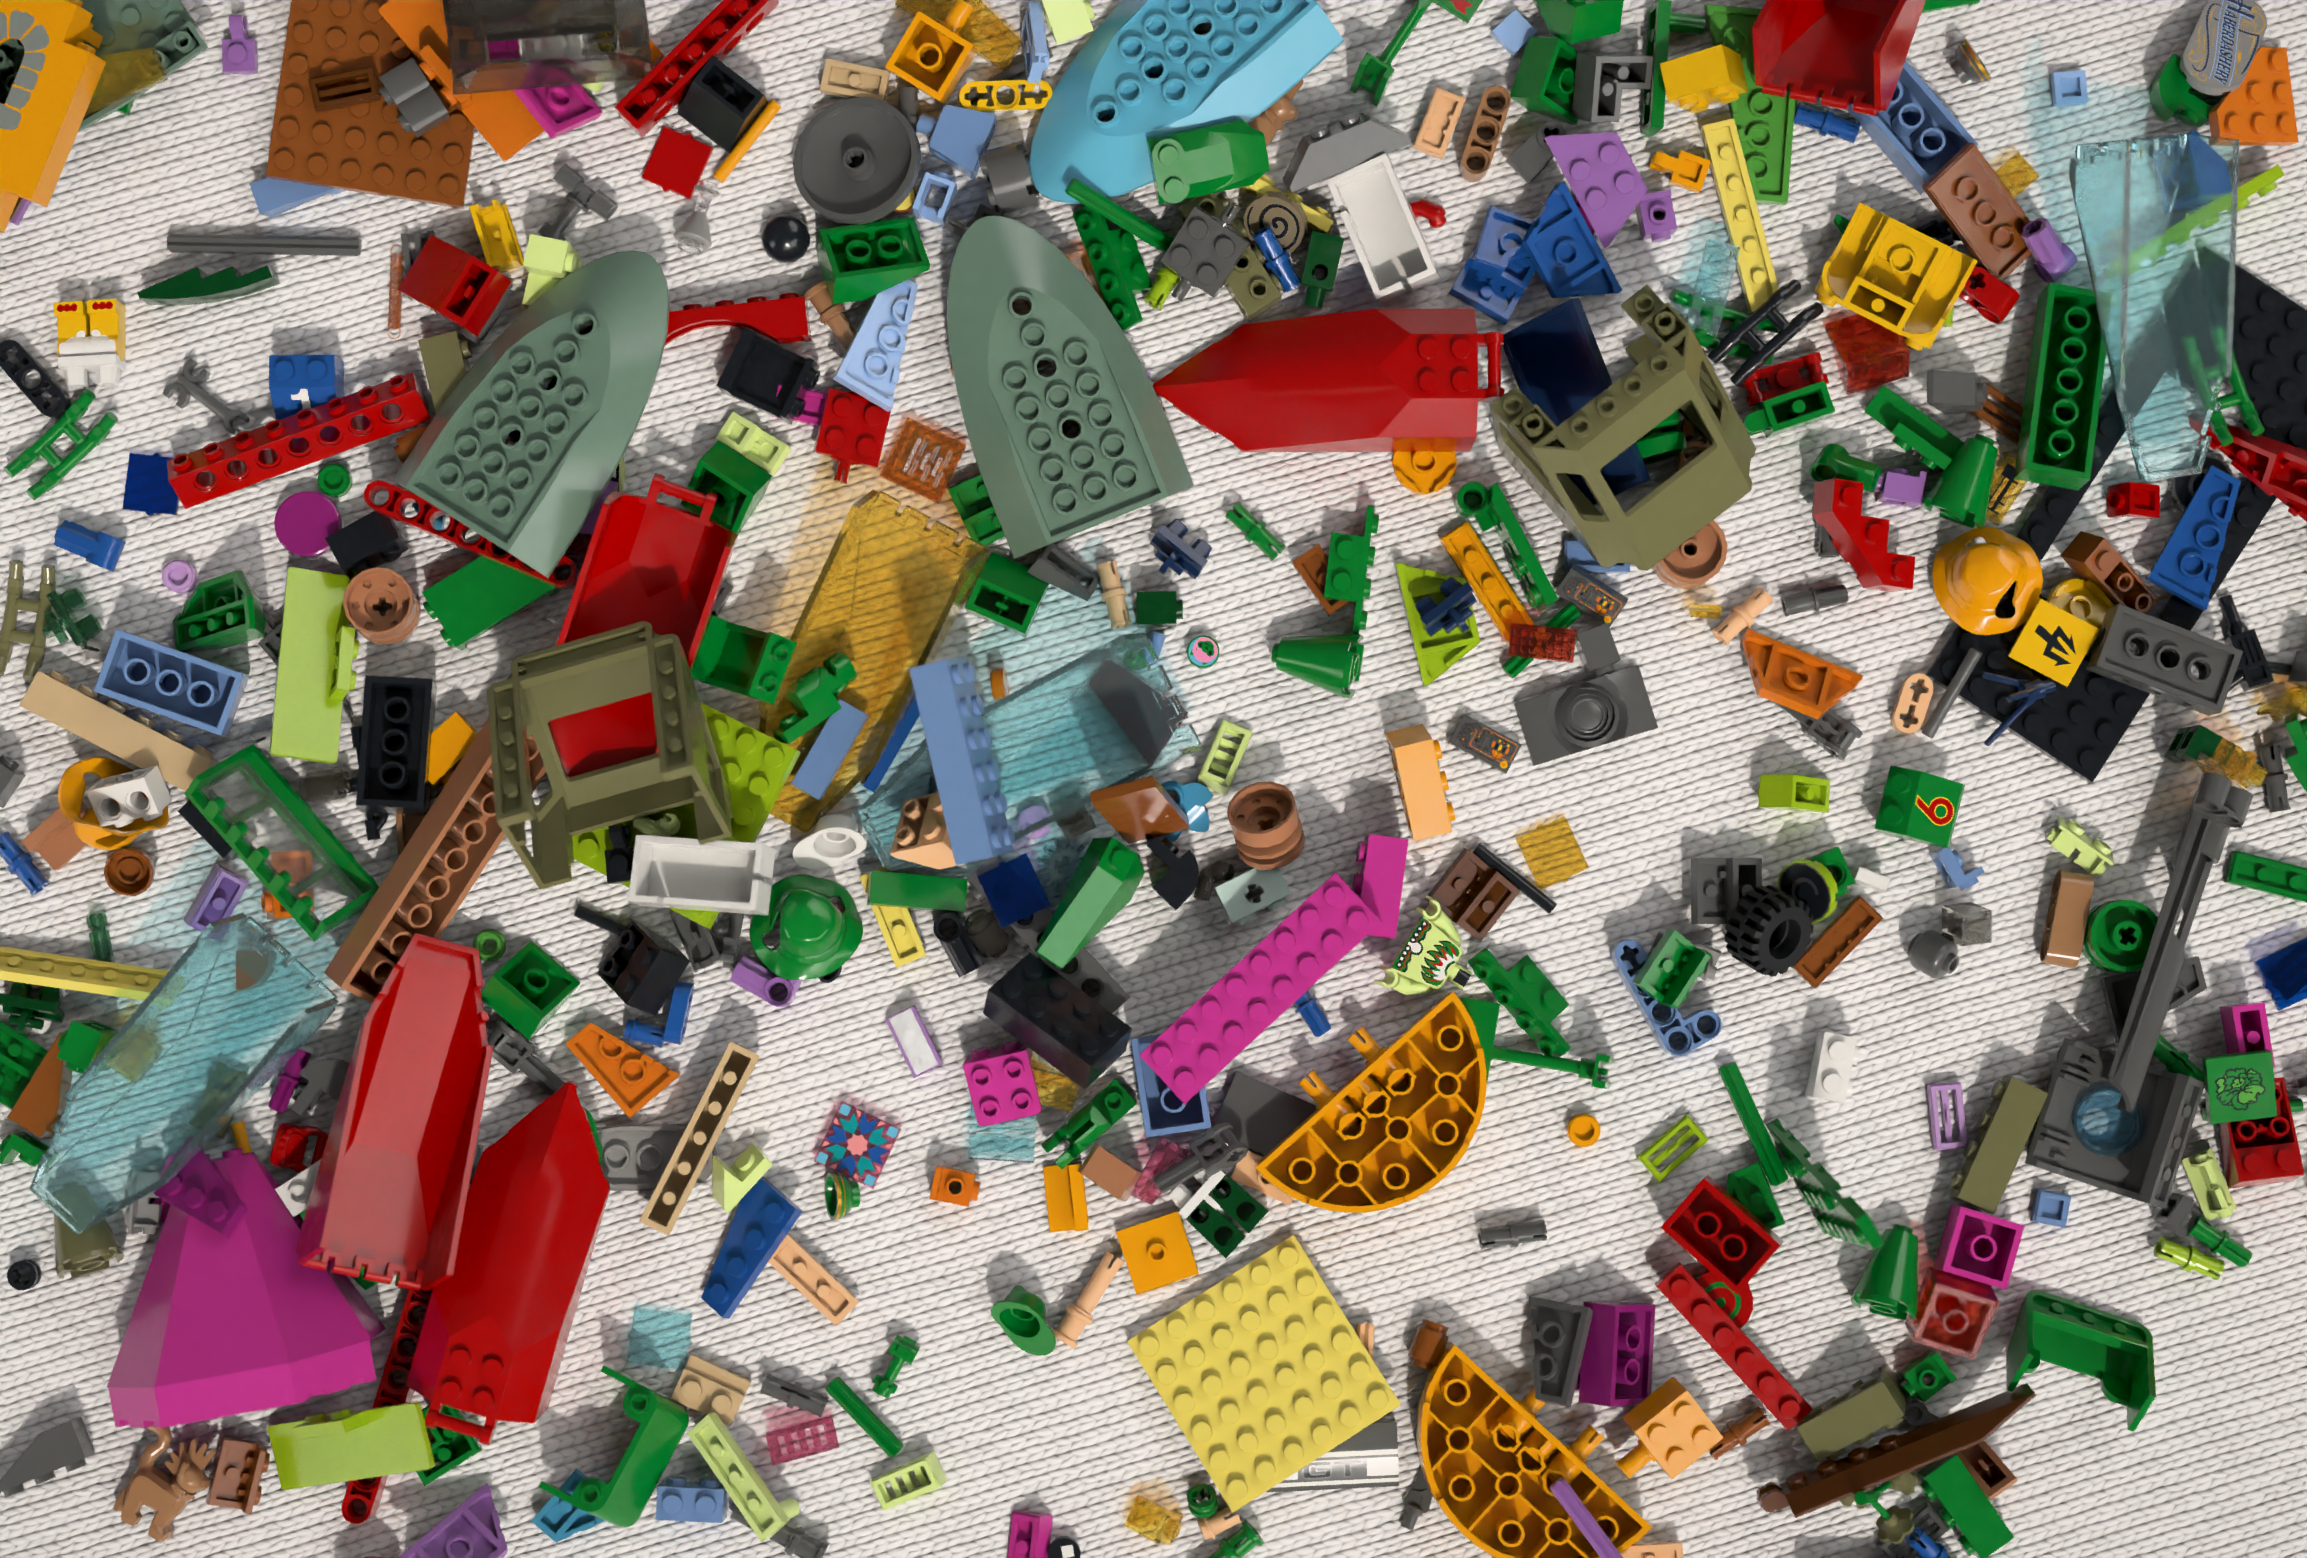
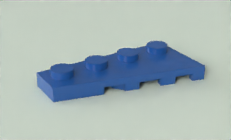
M2213 465L2208 468L2146 580L2202 611L2207 610L2210 600L2209 594L2215 581L2216 568L2220 553L2223 551L2226 540L2225 534L2228 523L2231 521L2241 483L2240 480Z

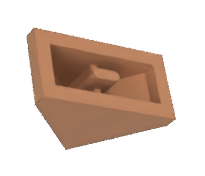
M1097 1143L1078 1169L1085 1177L1117 1199L1127 1202L1145 1175Z
M1985 1441L1955 1453L1985 1496L1990 1500L2018 1481L2015 1475Z

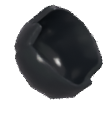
M790 213L776 214L766 222L761 232V242L770 258L779 263H791L806 254L810 246V235L806 223L798 216Z

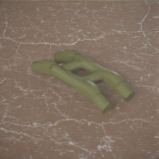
M10 560L6 591L7 598L0 633V677L5 673L7 663H9L12 655L13 642L31 645L23 678L33 681L37 671L42 667L45 657L49 620L56 593L55 566L42 565L39 600L21 597L24 587L23 561ZM18 610L37 613L34 632L15 629Z

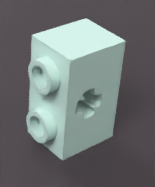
M1253 868L1214 888L1231 924L1238 921L1240 926L1257 919L1256 911L1266 906L1271 912L1287 904L1285 897L1291 894L1279 868L1274 870ZM1255 885V889L1257 887L1261 888L1263 893L1259 896V903H1253V899L1249 902L1245 898V895L1249 892L1248 886Z

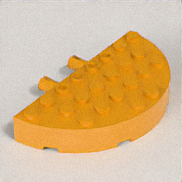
M1452 991L1444 995L1386 1048H1381L1365 1030L1364 1026L1356 1030V1034H1352L1347 1041L1366 1059V1066L1337 1092L1335 1090L1332 1092L1315 1073L1314 1069L1306 1075L1315 1085L1314 1087L1306 1077L1302 1078L1298 1084L1318 1104L1316 1106L1317 1110L1258 1161L1253 1168L1275 1188L1298 1201L1329 1211L1344 1213L1374 1212L1398 1206L1424 1194L1443 1180L1458 1164L1470 1146L1469 1144L1481 1121L1487 1088L1485 1057L1475 1030L1476 1027L1465 1006Z
M1449 1342L1438 1364L1433 1365L1424 1384L1418 1407L1416 1440L1422 1472L1430 1492L1446 1517L1467 1539L1496 1558H1600L1596 1551L1592 1553L1594 1548L1550 1490V1486L1560 1478H1564L1619 1553L1624 1552L1639 1541L1652 1528L1647 1521L1585 1465L1587 1463L1585 1459L1605 1439L1600 1433L1588 1424L1587 1428L1571 1446H1564L1536 1420V1413L1545 1405V1402L1535 1399V1386L1521 1401H1515L1456 1345Z

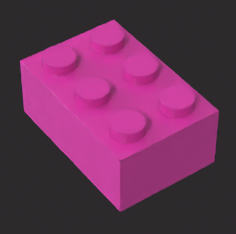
M1369 834L1365 837L1364 841L1358 842L1356 861L1362 863L1360 874H1354L1352 890L1382 921L1367 936L1385 939L1396 938L1409 839Z

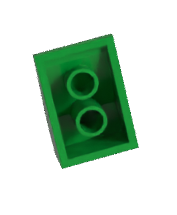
M914 217L819 229L817 258L832 304L865 300L930 270V263Z

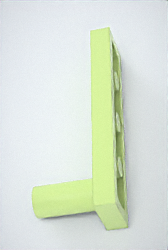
M716 1412L705 1416L687 1433L761 1542L771 1538L791 1518L798 1515L800 1507L794 1498H787L777 1502Z

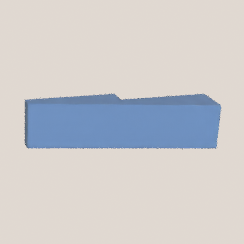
M270 178L249 183L259 213L268 217L276 216L326 194L333 196L346 191Z

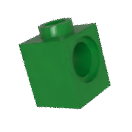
M1839 846L1807 859L1812 862L1816 860L1825 867L1832 866L1836 870L1837 879L1835 882L1838 893L1835 894L1836 898L1848 893L1847 886L1855 883Z

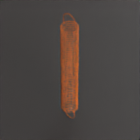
M403 253L398 256H391L390 258L391 263L400 262L390 265V284L399 283L390 285V289L398 288L402 283V280L399 279H402L400 276H402L401 273L403 272ZM389 289L388 317L398 318L388 320V329L396 328L392 330L401 329L398 327L401 322V314H398L401 313V309H398L401 308L399 306L402 301L400 298L401 293H391L398 290Z

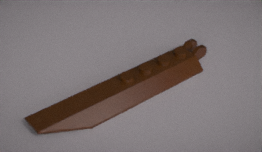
M2025 1383L2016 1387L2013 1392H2003L1901 1435L1892 1434L1885 1436L1879 1440V1444L1867 1449L1866 1447L1856 1448L1850 1451L1847 1457L1837 1461H1824L1817 1466V1469L1806 1474L1802 1472L1795 1473L1789 1476L1786 1482L1779 1485L1769 1482L1759 1488L1757 1500L1760 1501V1507L1766 1513H1771L1775 1510L1779 1511L1790 1506L1794 1517L1798 1518L1854 1495L1857 1492L1864 1491L1983 1442L2036 1396L2035 1392Z

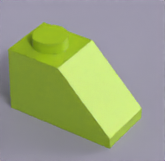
M1794 774L1760 775V784L1757 791L1759 798L1758 807L1775 810L1829 813L1830 780Z

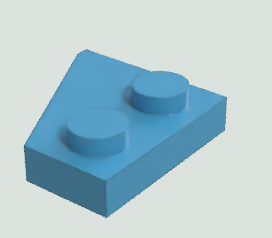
M576 1468L561 1485L560 1489L573 1494L576 1486L588 1477ZM553 1495L531 1522L557 1543L571 1537L575 1533L595 1527L597 1524L604 1522V1520Z

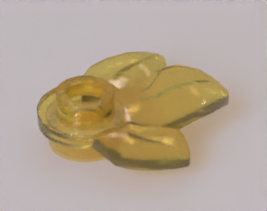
M2304 687L2290 688L2281 698L2261 705L2256 713L2257 715L2269 714L2275 723L2294 712L2307 717V689Z

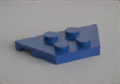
M1564 182L1557 183L1521 241L1551 298L1620 293L1623 290Z

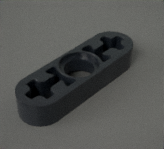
M5 340L0 343V367L43 415L51 419H59L71 406L68 395L23 345L13 340ZM9 349L14 352L17 351L15 357L24 366L19 368L15 363L7 360L8 355L6 352ZM38 371L41 376L40 384L35 388H27L25 385L26 375L29 372ZM46 391L50 396L59 399L57 402L59 405L58 410L48 409L51 404L41 394Z

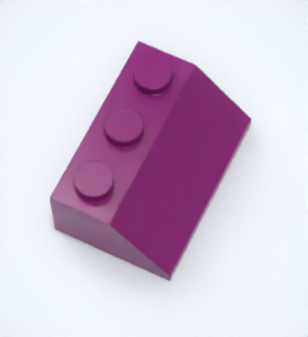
M1612 1301L1584 1302L1583 1307L1592 1309L1593 1315L1580 1366L1578 1382L1579 1402L1609 1407L1638 1405L1651 1395L1656 1304Z

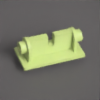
M2059 816V830L2053 827L2046 835V839L2050 841L2049 845L2066 857H2069L2075 849L2079 850L2080 852L2073 859V862L2091 875L2101 876L2107 868L2104 864L2105 861L2111 866L2114 864L2113 854L2111 853L2112 848L2099 838L2093 840L2084 834L2086 830L2073 819L2066 821Z
M2212 1148L2181 1159L2205 1221L2217 1217L2222 1219L2231 1216L2232 1211L2237 1210Z

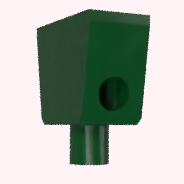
M1312 231L1300 285L1307 287L1303 306L1322 309L1325 292L1332 293L1344 238ZM1320 267L1326 271L1323 280H1317L1313 277L1315 268Z

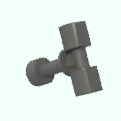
M565 163L553 179L569 192L566 198L570 202L552 225L545 222L537 233L543 237L565 241L566 238L562 235V232L580 210L587 213L591 209L602 219L608 221L617 210L618 205L599 189L596 192L584 183L585 179Z

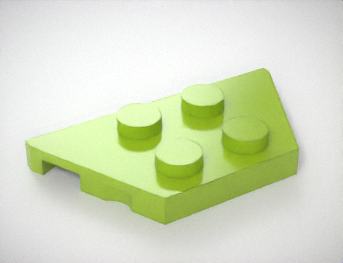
M1398 563L1395 564V569L1422 685L1425 687L1480 644L1481 641L1472 606L1469 608L1473 615L1465 620L1469 627L1467 632L1463 634L1456 627L1447 634L1442 628L1432 637L1425 632L1415 607L1417 602L1427 596L1436 605L1445 600L1446 598L1440 592L1439 587L1448 578L1453 577L1462 585L1467 582L1466 579Z

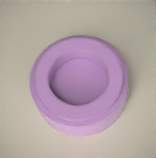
M173 560L163 569V583L171 591L186 593L192 590L197 583L198 575L195 567L184 560Z

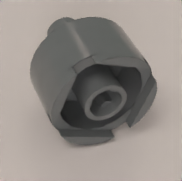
M1023 141L985 151L984 155L978 156L982 173L986 175L988 182H991V186L986 187L990 204L994 206L995 211L1002 214L1040 204V200L1037 197L1039 192L1035 188L1031 176L1030 162L1025 159L1024 152H1027Z

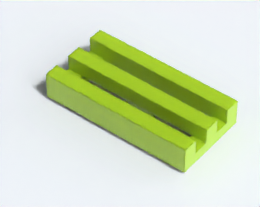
M1685 1114L1641 1152L1637 1158L1654 1176L1657 1182L1660 1183L1709 1139L1693 1120ZM1687 1124L1689 1129L1650 1162L1648 1157ZM1695 1134L1698 1137L1696 1141L1660 1172L1656 1169L1661 1162Z

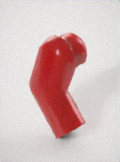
M1420 199L1409 203L1415 218L1422 216L1429 219L1431 227L1439 228L1446 223V217L1444 216L1446 211L1442 205L1427 199Z

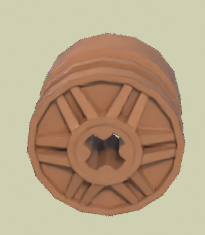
M376 567L364 570L352 578L345 589L343 605L347 618L365 639L374 644L388 646L400 643L412 635L419 624L421 608L417 595L406 580L391 569ZM387 603L391 609L386 611V616H382L378 610H382L384 604Z
M1257 782L1245 786L1233 796L1228 805L1227 815L1241 860L1248 866L1259 870H1274L1288 865L1299 856L1304 848L1305 835L1299 819L1296 801L1288 788L1275 782Z

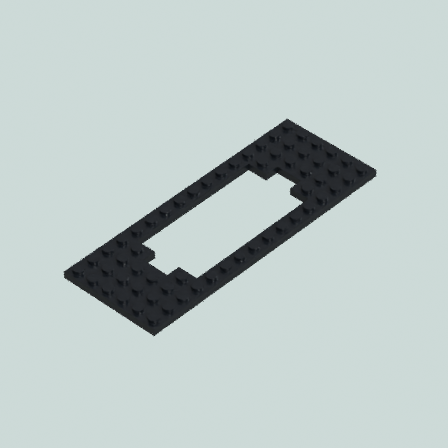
M2206 246L2203 248L2099 408L2090 480L2079 490L2049 485L2016 537L2028 543L2035 551L2039 562H2041L2162 374H2165L2192 393L2198 392L2192 374L2189 372L2186 364L2182 337L2195 334L2204 368L2221 363L2217 355L2213 327L2226 324L2240 374L2249 398L2258 413V418L2265 428V431L2260 435L2307 451V310L2210 247ZM2227 375L2217 377V379L2230 386ZM2240 417L2238 423L2248 428L2247 424ZM2248 478L2237 494L2231 521L2228 523L2225 534L2226 540L2223 551L2220 553L2215 581L2209 594L2210 600L2277 498L2275 495L2269 496ZM2016 581L2010 586L1995 608V615L1999 618H2008L2015 614L2012 599ZM2040 594L2039 598L2047 601V598ZM2172 594L2157 618L2191 631L2203 611ZM2025 623L2014 630L1994 635L1973 634L1958 625L1926 673V676L1932 681L1947 689L1969 649L1972 647L1980 651L1982 655L1957 697L1999 725L2022 703V700L2007 701L2008 695L2018 692L2017 686L1982 678L1983 672L2029 681L2051 679L2007 656ZM2095 643L2083 658L2068 687L2053 680L2056 685L2055 691L2046 693L2044 698L2036 700L2007 728L2008 731L2088 783H2093L2150 695V693L2087 670L2086 666ZM2161 653L2160 661L2163 666L2167 667L2168 659Z

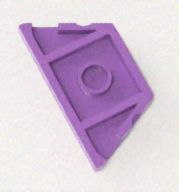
M1617 132L1547 136L1544 138L1605 249L1611 244L1648 190Z
M487 1483L398 1558H503L507 1554L508 1548L504 1534L501 1531L500 1520L497 1510H495L490 1486Z

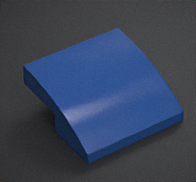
M1475 246L1449 294L1505 325L1533 277L1536 268L1527 257L1515 259L1508 264L1502 275L1473 266L1471 263L1476 249Z

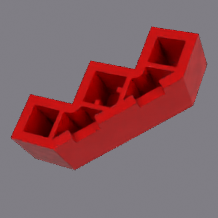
M1837 478L1815 482L1812 516L1819 526L1823 525L1832 537L1830 541L1843 560L1849 562L1858 574L1856 578L1862 587L1886 592L1913 589L1915 557L1887 552L1890 520L1861 515L1864 483Z

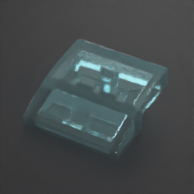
M971 1102L968 1159L1034 1163L1037 1115L989 1126H980L977 1123Z

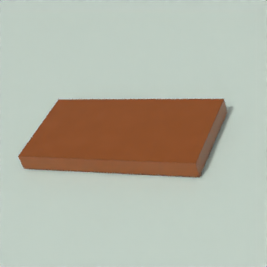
M1967 143L1921 186L1974 259L1978 261L1977 263L1980 267L1986 269L2000 281L2007 278L2031 255L2030 250L2021 237L2022 228L2030 221L1974 143Z
M1154 776L1090 792L1092 805L1127 844L1190 828L1186 814Z

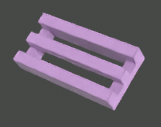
M1961 1082L1927 1084L1926 1091L1932 1149L1936 1151L1966 1148L1968 1144ZM1952 1089L1958 1142H1953L1948 1098V1090ZM1936 1091H1940L1945 1143H1941Z

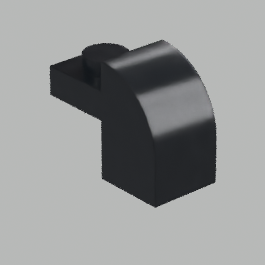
M1156 836L1147 847L1170 870L1152 889L1176 911L1191 896L1197 886L1199 878L1198 864L1190 850L1179 859L1176 856L1179 849L1168 838L1165 837L1161 841Z

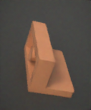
M83 801L80 807L81 818L90 810ZM60 807L21 841L29 851L38 852L52 869L57 871L88 845L76 836L73 822L64 816Z

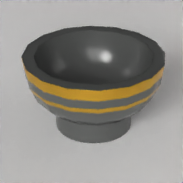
M1966 39L1958 47L1956 59L1950 62L1951 67L1963 84L1969 80L1983 82L1990 79L1989 72Z

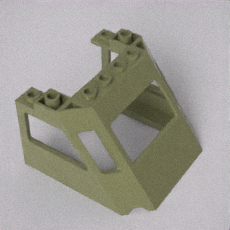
M1645 285L1621 304V308L1645 334L1626 347V354L1637 366L1558 427L1537 404L1533 405L1517 386L1490 405L1499 452L1601 567L1611 568L1616 563L1634 564L1639 570H1650L1752 489V480L1749 477L1750 461L1755 456L1756 450L1752 439L1690 325L1669 302L1664 303L1648 285ZM1678 409L1710 446L1630 509L1623 512L1603 478L1601 469ZM1565 473L1579 474L1583 477L1603 514L1597 510Z
M646 621L612 629L517 656L511 663L512 674L506 680L492 684L487 690L496 821L540 890L572 881L570 864L574 862L572 836L694 802L697 835L700 845L732 836L730 819L733 818L730 790L679 636L673 633L662 636L653 632L651 624ZM652 692L658 753L573 777L566 775L548 723L550 720ZM530 736L535 738L552 787L538 805L534 804L531 790L528 738ZM705 743L710 756L706 755ZM529 820L531 822L533 857L525 846V821Z

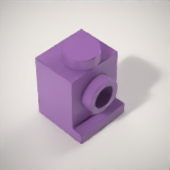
M1671 189L1644 194L1635 207L1642 240L1651 239L1653 243L1666 241L1677 230ZM1653 212H1662L1664 219L1656 220L1653 217Z
M1891 468L1890 472L1881 473L1877 486L1873 491L1877 492L1876 502L1916 508L1922 503L1927 472L1919 471L1915 475L1910 476L1909 470Z

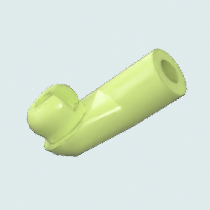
M666 813L664 818L657 821L652 820L648 816L636 818L633 821V827L647 836L672 837L679 831L680 821L676 815Z

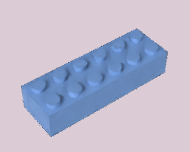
M968 657L944 659L909 668L955 864H965L1014 851L1015 835L1012 827L1007 824L1005 815L1007 801L1004 794L1000 793L997 782L1000 776L999 768L996 761L992 760L989 748L992 745V738L988 728L984 727L982 718L984 705L981 697L976 693L974 685L976 671L973 664L969 662Z

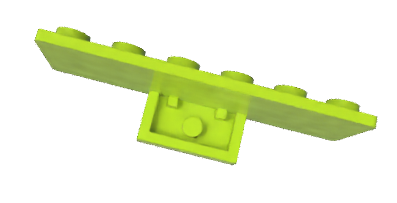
M289 567L287 570L269 750L272 756L335 764L337 761L342 703L348 692L355 688L357 673L352 670V660L357 658L359 651V640L354 639L355 628L349 627L350 620L346 616L343 605L345 589L351 582L346 575Z
M418 1401L350 1412V1408L333 1411L328 1416L325 1415V1412L308 1415L302 1420L272 1424L267 1428L283 1490L421 1471L435 1466L421 1404Z

